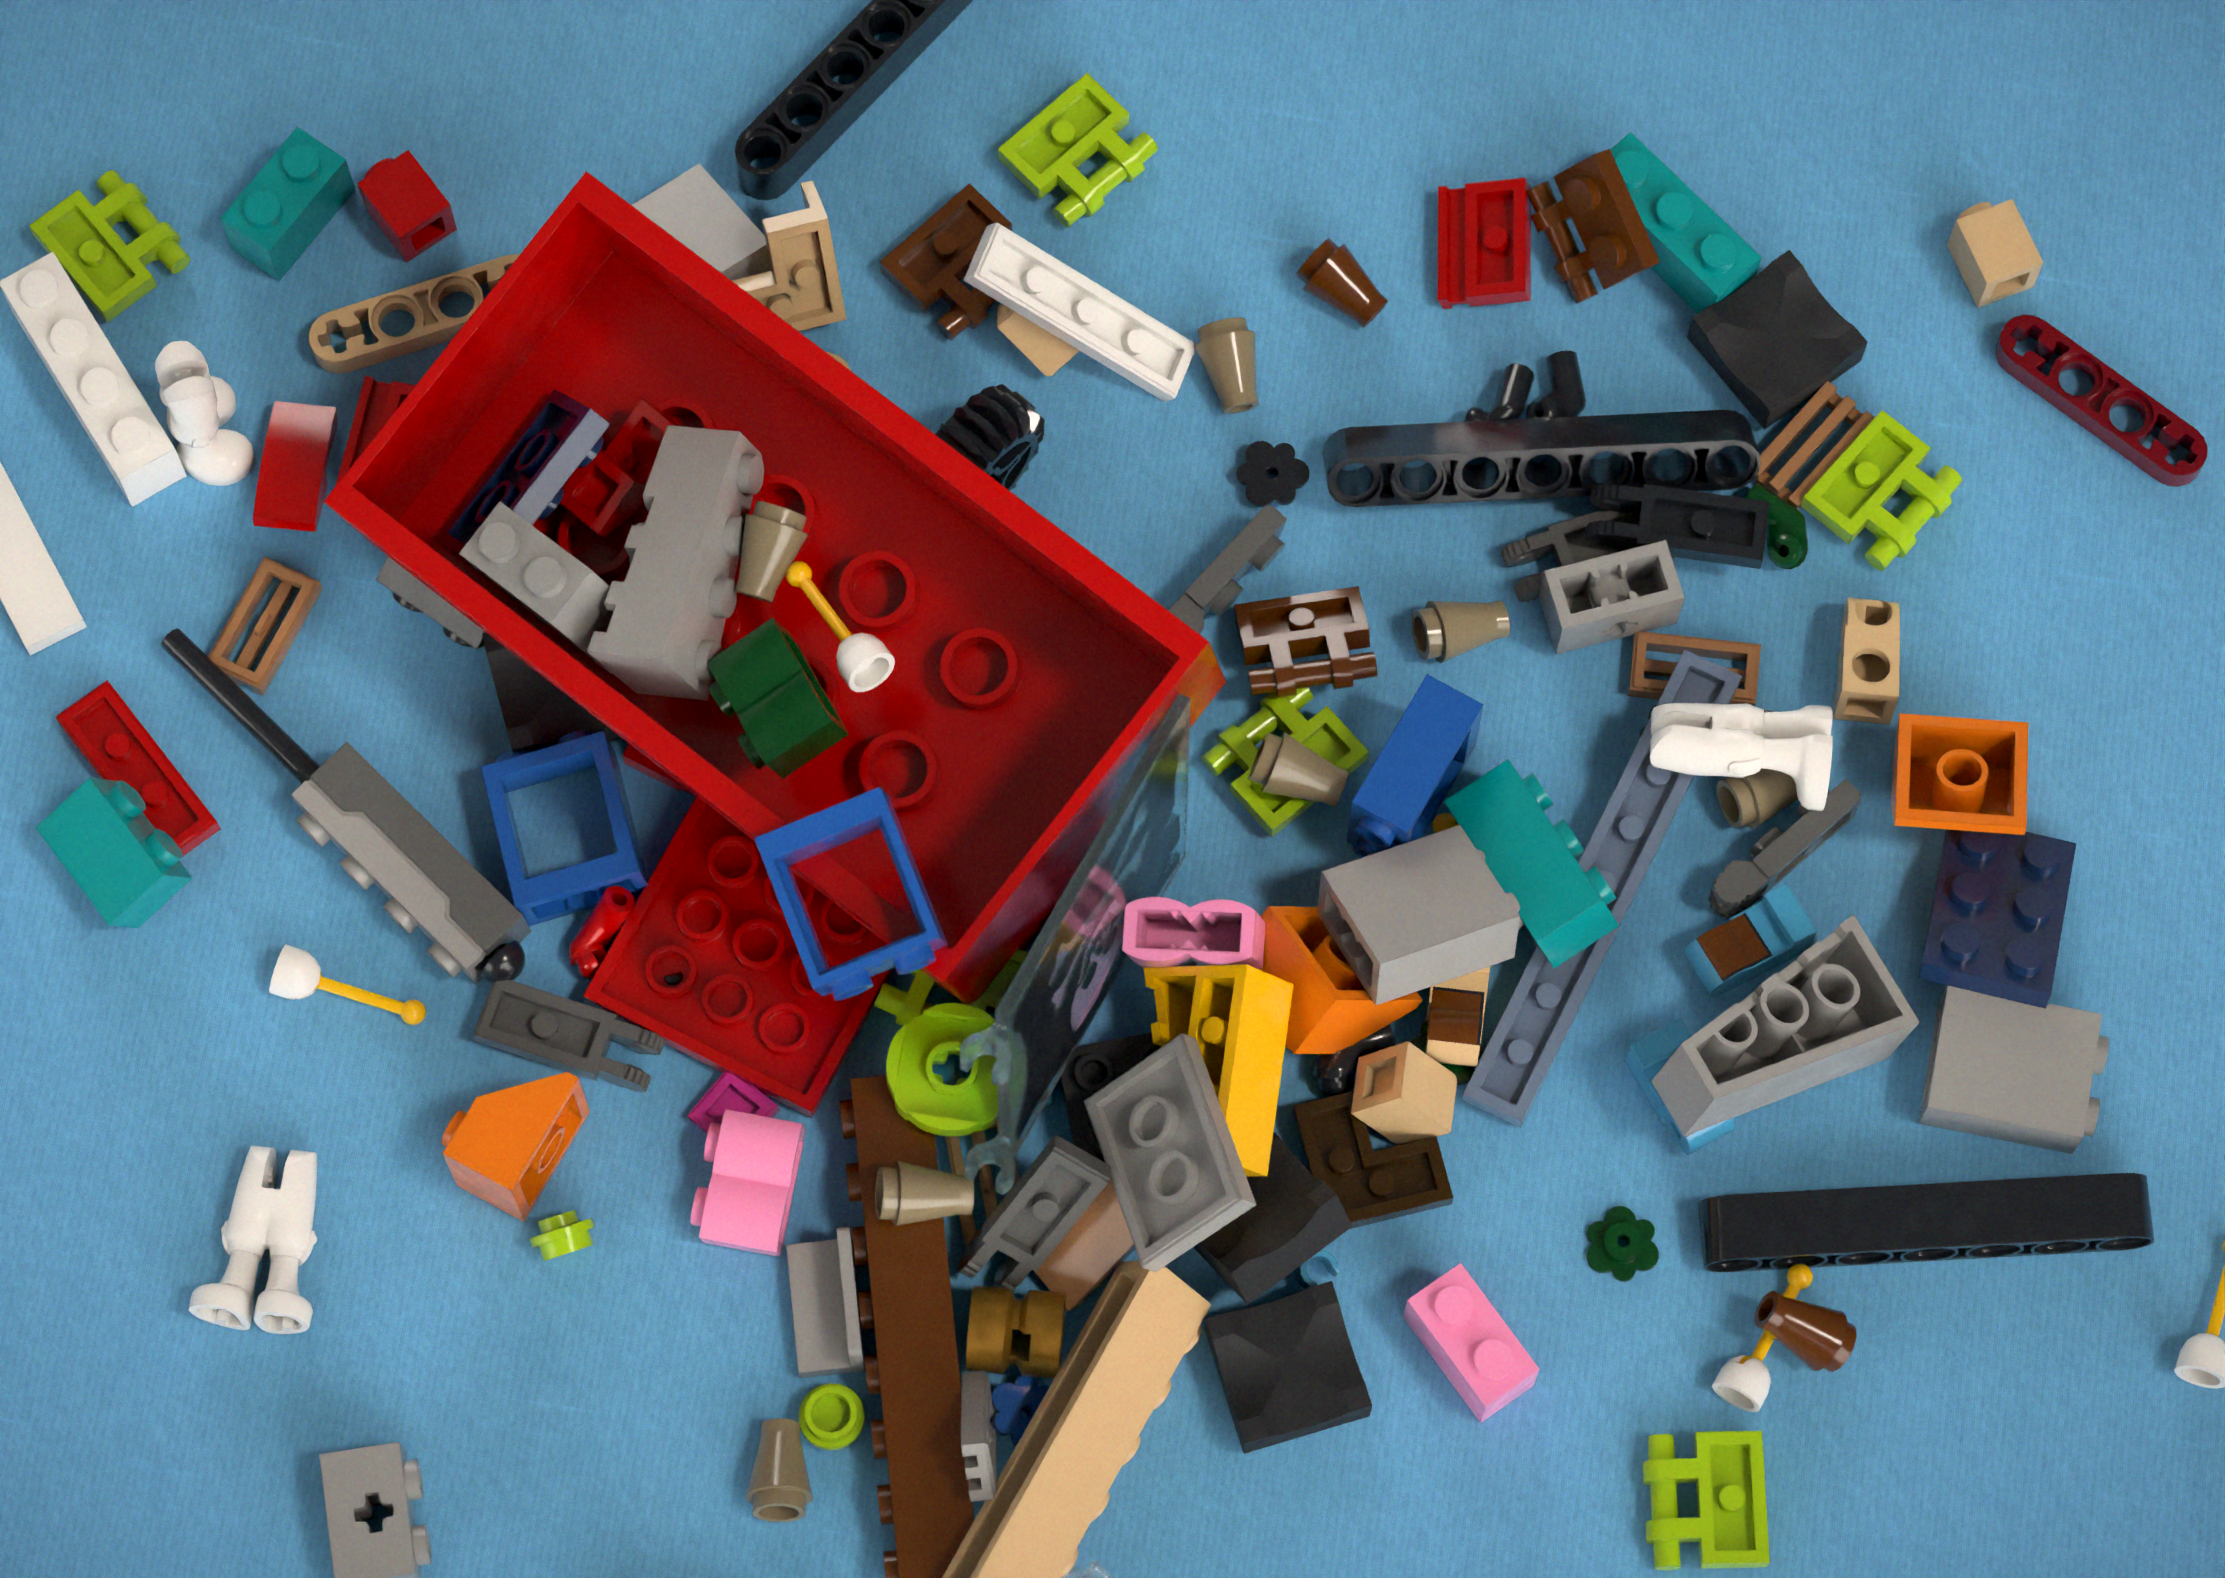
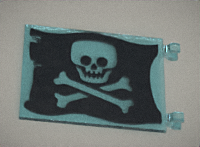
M1180 693L1172 703L996 1008L995 1023L982 1032L970 1035L961 1045L960 1069L968 1072L974 1060L981 1055H991L997 1059L992 1069V1084L997 1085L999 1133L995 1138L977 1144L968 1152L965 1159V1177L973 1181L982 1166L995 1164L1002 1169L996 1178V1192L1002 1195L1007 1193L1015 1182L1014 1158L1128 959V956L1122 951L1126 904L1146 897H1163L1186 857L1190 698Z

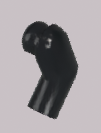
M1559 351L1553 353L1546 359L1552 389L1538 404L1534 401L1530 403L1526 411V419L1575 417L1585 408L1586 398L1576 352Z
M1515 363L1508 365L1504 370L1491 411L1486 412L1479 407H1472L1468 409L1464 422L1518 419L1524 411L1534 381L1532 370L1523 364Z
M1391 1025L1385 1026L1358 1043L1335 1054H1318L1313 1062V1076L1318 1078L1319 1090L1326 1096H1335L1349 1092L1353 1086L1350 1073L1354 1070L1358 1057L1395 1045Z

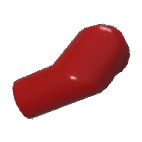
M611 886L606 889L596 907L569 945L568 956L571 965L578 966V970L584 978L593 979L607 954L606 949L610 946L634 907V897L624 887Z

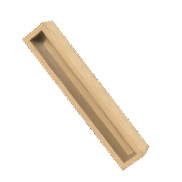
M1139 1260L1122 1261L1117 1266L998 1477L997 1494H994V1499L984 1502L942 1578H1062L1071 1570L1078 1557L1077 1547L1092 1521L1100 1516L1108 1504L1110 1497L1109 1489L1118 1472L1137 1452L1141 1441L1140 1433L1149 1416L1168 1396L1171 1389L1170 1379L1183 1355L1188 1353L1199 1340L1202 1332L1200 1324L1212 1305L1165 1266L1156 1272L1142 1268Z

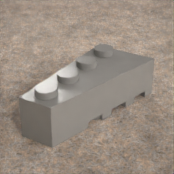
M667 425L643 493L644 504L649 514L646 522H639L636 526H631L624 546L629 555L630 562L627 576L624 582L612 581L604 602L607 610L614 611L607 632L594 631L587 650L589 654L635 693L708 701L710 694L708 686L715 678L707 662L723 651L721 639L726 618L733 614L737 601L736 584L734 581L742 552L745 515L750 513L753 494H757L760 491L764 479L762 454L740 431Z
M1853 914L1821 942L1817 941L1801 953L1797 960L1778 974H1773L1761 983L1753 993L1740 1003L1736 1002L1683 1042L1651 1082L1683 1136H1687L1886 1060L1919 1024V1020Z

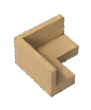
M813 180L800 183L805 209L762 219L772 271L732 280L797 331L847 319L829 221Z

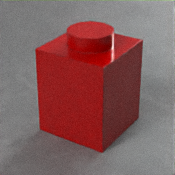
M409 150L395 159L385 158L377 162L367 171L364 179L357 183L365 210L406 263L457 230L450 203Z

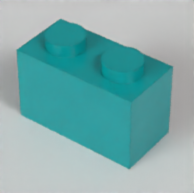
M297 126L220 217L230 248L277 281H280L355 192L347 161Z
M89 777L36 827V830L109 926L140 928L192 879V876L179 861L183 854L177 843L164 831L155 829L143 813L146 809L145 802L133 787L124 781Z

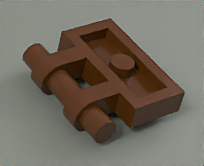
M1610 149L1593 154L1553 176L1563 198L1559 202L1554 195L1549 181L1527 190V195L1535 211L1530 216L1537 233H1545L1558 262L1553 269L1560 284L1567 283L1576 304L1599 294L1589 273L1592 270H1595L1602 288L1605 290L1660 263ZM1570 219L1573 220L1586 249L1582 253H1580L1566 222Z
M970 183L880 261V272L922 312L926 311L940 297L950 305L951 309L936 321L938 329L949 340H953L967 327L975 329L988 317L987 309L997 301L977 288H973L970 291L960 282L968 271L986 226L997 222L1012 231V223Z
M1359 586L1234 605L1235 623L1245 666L1267 662L1271 664V667L1248 670L1251 696L1276 692L1277 698L1296 696L1297 689L1326 684H1332L1334 690L1353 687V680L1378 676L1374 652L1349 655L1348 651L1370 647L1369 626ZM1327 654V659L1294 664L1292 662L1294 658Z

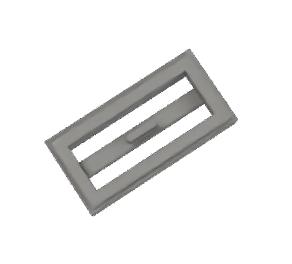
M985 1370L962 1373L961 1449L962 1455L965 1457L966 1478L969 1479L971 1502L994 1499V1494H997V1432L993 1427L995 1411L992 1404L989 1375H985Z

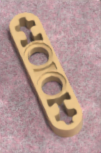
M519 254L496 258L338 308L319 316L311 325L308 334L309 345L316 362L327 372L336 374L349 373L452 340L484 300V295L479 285L488 283L489 291H491ZM461 291L473 297L475 301L473 308L463 317H448L440 310L441 301L452 292ZM403 310L412 314L415 318V323L409 333L393 337L381 330L382 319L388 313ZM368 320L373 339L376 342L367 345L360 324ZM341 331L343 337L348 339L346 340L347 350L335 353L334 348L330 345V334Z

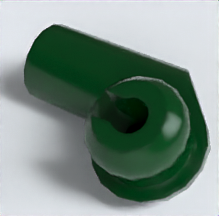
M1759 483L1755 484L1745 498L1769 502L1766 536L1770 560L1782 569L1798 567L1805 560L1809 550L1804 515Z

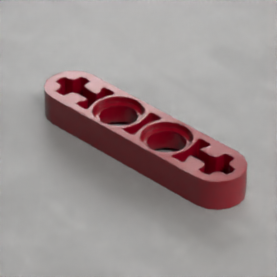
M2023 314L2013 317L2004 325L1996 343L1995 355L1999 365L2008 374L2158 482L2167 486L2180 487L2191 483L2197 478L2207 459L2208 451L2206 441L2197 429L2045 320L2035 315ZM2028 336L2033 338L2037 342L2034 352L2029 350L2021 356L2014 351L2017 341L2022 342ZM2052 353H2056L2060 357L2055 360L2049 375L2046 376L2041 373L2045 361L2048 363ZM2079 369L2090 377L2092 390L2082 396L2071 395L2061 387L2059 375L2065 370ZM2120 405H2128L2135 408L2141 414L2143 427L2134 432H2123L2117 429L2110 420V410ZM2156 425L2161 431L2157 439L2154 438L2150 448L2147 449L2142 444L2147 440L2153 426ZM2178 445H2181L2188 450L2185 461L2180 460L2175 466L2168 463L2166 457L2169 450L2173 451Z

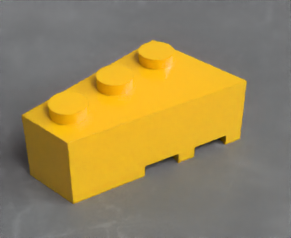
M1248 964L1144 967L1145 985L1154 990L1158 1020L1151 1024L1153 1043L1162 1047L1181 1033L1196 1038L1245 1175L1267 1176L1294 984Z

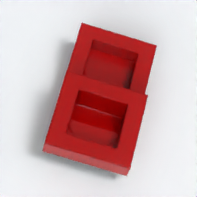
M641 399L605 451L600 450L587 466L575 469L563 486L564 495L560 503L598 535L605 537L644 503L643 493L667 425H680L657 406Z
M274 401L258 476L253 511L254 526L316 532L328 488L326 468L338 426L336 407Z

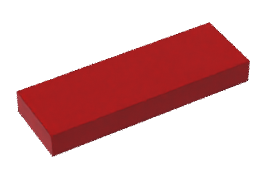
M108 680L55 717L59 725L101 779L124 781L138 792L146 805V809L143 811L145 816L155 829L164 831L177 843L183 856L221 830L212 814Z

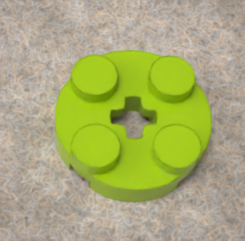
M943 1003L923 1010L922 1015L913 1018L907 1025L905 1023L892 1039L887 1054V1086L895 1102L898 1114L905 1120L912 1122L916 1127L939 1136L958 1137L991 1128L997 1121L998 1116L1008 1107L1013 1096L1017 1067L1016 1050L1011 1040H1008L1005 1032L997 1026V1021L979 1008L961 1003ZM950 1054L961 1056V1067L971 1070L968 1078L958 1079L956 1085L953 1086L943 1084V1076L933 1073L934 1064H945Z

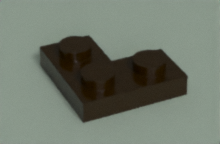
M1354 1091L1294 1105L1293 1115L1308 1170L1319 1180L1325 1182L1337 1194L1353 1226L1350 1229L1452 1204L1453 1194L1437 1136L1373 1152L1366 1123L1351 1114Z

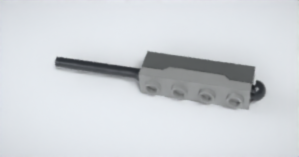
M176 628L166 635L161 643V647L301 782V785L291 794L303 812L296 819L300 827L320 847H323L331 840L346 855L339 862V865L365 891L374 883L390 899L382 907L391 918L408 934L418 927L433 942L426 951L445 972L454 978L462 970L475 984L483 978L491 983L508 979L513 981L521 974L525 965V952L520 942L532 932L523 915L348 742L320 766L180 629Z

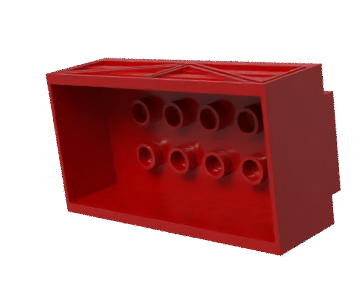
M587 171L323 501L378 550L753 841L758 836L881 787L891 799L948 946L933 951L936 961L920 970L966 1005H975L1018 948L1021 951H1025L1049 920L1058 899L1064 900L1102 843L1138 771L1165 728L1173 722L1171 734L1164 744L1166 749L1182 728L1185 727L1184 735L1188 732L1226 683L1208 640ZM554 389L591 408L610 424L602 434L604 443L601 450L603 451L607 449L639 401L643 399L657 406L680 426L740 431L762 454L764 464L763 484L757 494H753L749 515H753L756 502L762 501L787 508L807 517L803 532L808 534V537L793 562L802 561L809 565L812 571V582L852 635L857 633L874 635L883 642L895 659V665L891 674L880 685L868 691L855 692L850 689L837 668L836 654L841 643L803 590L788 583L786 575L777 588L772 603L757 600L737 592L735 610L725 621L721 639L723 651L773 617L790 632L802 650L819 684L834 705L849 734L783 779L768 766L758 770L753 765L737 739L738 736L745 732L738 716L735 715L731 719L727 717L711 693L709 694L708 701L635 693L614 674L611 675L524 609L490 579L449 552L437 540ZM561 503L545 519L539 520L537 518L532 526L591 569L610 586L612 581H625L630 567L629 555L624 547L631 526H636L639 522H646L649 511L643 503L630 517L605 537L598 535ZM741 556L739 558L734 581L736 585L739 579ZM1134 795L1124 808L1119 829L1135 809L1136 805L1132 807ZM881 829L790 866L793 872L887 945L921 931Z

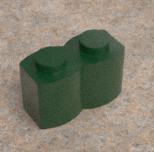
M773 617L707 662L716 680L708 686L709 691L727 717L731 719L735 715L738 716L745 730L743 734L737 737L738 742L749 760L758 770L768 766L784 779L849 735L841 717L819 684L802 650L790 632Z

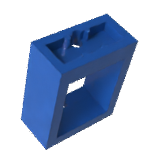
M1428 674L1425 676L1351 802L1346 842L1354 845L1353 851L1358 857L1363 858L1423 837L1476 746L1484 704Z
M592 731L572 732L561 737L557 745L533 752H513L511 750L497 757L495 763L480 767L514 905L523 915L528 926L594 908L606 889L611 886L624 887L633 896L641 894L644 887L648 886V877L616 752L604 731L594 734ZM596 767L618 852L529 878L508 792Z
M881 787L754 838L812 988L820 995L825 996L833 993L835 1000H843L858 995L873 987L870 977L896 967L899 975L919 970L936 961L933 951L948 946L891 799ZM881 829L921 931L830 968L790 866Z

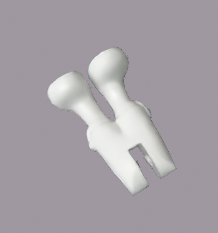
M188 341L169 343L158 355L155 361V371L160 384L159 396L162 403L167 406L166 422L172 437L179 441L176 452L184 470L191 476L208 485L226 486L237 483L250 472L255 457L252 444L246 436L237 431L219 429L220 426L233 416L236 410V395L226 381L210 376L203 354Z
M1669 703L1654 707L1651 712L1652 738L1650 740V762L1656 768L1697 776L1743 778L1760 772L1761 768L1783 772L1794 779L1797 796L1803 807L1808 810L1823 811L1828 793L1833 736H1830L1833 720L1832 708L1822 705H1808L1793 711L1764 712V709L1748 703Z
M251 1145L237 1184L229 1219L225 1221L221 1228L223 1245L227 1254L230 1255L229 1264L220 1283L204 1284L192 1292L189 1304L191 1314L216 1325L238 1330L250 1329L254 1312V1289L258 1263L262 1260L264 1251L269 1249L271 1260L269 1276L265 1291L258 1295L254 1313L255 1324L260 1329L274 1334H295L309 1329L313 1310L311 1303L300 1296L298 1289V1267L306 1262L311 1254L313 1245L317 1242L315 1231H313L317 1186V1153L291 1150L285 1163L281 1188L274 1189L277 1171L275 1148Z

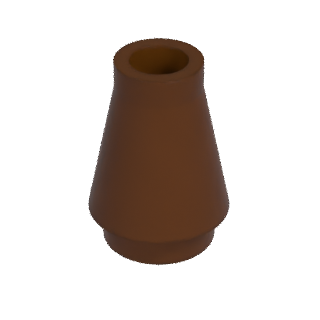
M1330 238L1326 239L1310 255L1296 273V276L1306 284L1303 288L1304 291L1354 319L1363 328L1369 325L1389 302L1378 291L1347 246L1343 244L1338 247Z
M1775 1291L1768 1292L1762 1298L1754 1316V1323L1757 1327L1768 1332L1813 1371L1825 1369L1834 1372L1838 1370L1849 1358L1856 1342V1327L1847 1322L1844 1312L1785 1297Z

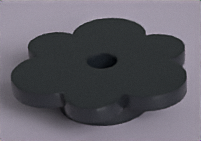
M1265 441L1253 442L1246 450V463L1241 464L1236 471L1238 482L1247 486L1246 497L1248 501L1256 507L1269 506L1274 500L1280 505L1291 504L1296 496L1295 489L1305 486L1309 479L1308 466L1302 460L1295 458V450L1288 443H1279L1273 447ZM1269 474H1274V475H1276L1277 477L1274 478V479H1271V478H1268L1267 475H1269Z

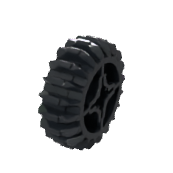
M1001 384L995 387L984 388L980 394L970 396L963 407L956 408L953 415L945 423H941L935 435L1011 491L1016 487V483L1022 474L1029 470V462L1038 453L1039 444L1044 436L1045 419L1035 411V406L1017 391L1012 392Z

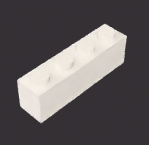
M54 252L0 281V288L12 313L131 506L137 505L186 477L187 475L173 444Z

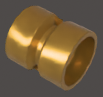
M974 1285L969 1314L966 1371L985 1370V1373L1003 1374L1009 1365H1017L1022 1376L1055 1378L1061 1364L1066 1293L1029 1290L1023 1299H1015L1010 1288ZM1014 1329L1020 1330L1023 1334L1015 1335Z

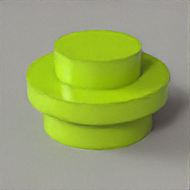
M572 1210L538 1221L541 1235L529 1238L532 1248L539 1246L543 1261L594 1245L589 1229L595 1226L592 1218L579 1222L576 1210Z
M835 1383L820 1385L811 1390L800 1405V1428L805 1438L820 1449H843L851 1445L863 1430L865 1423L863 1404L858 1395L844 1385Z

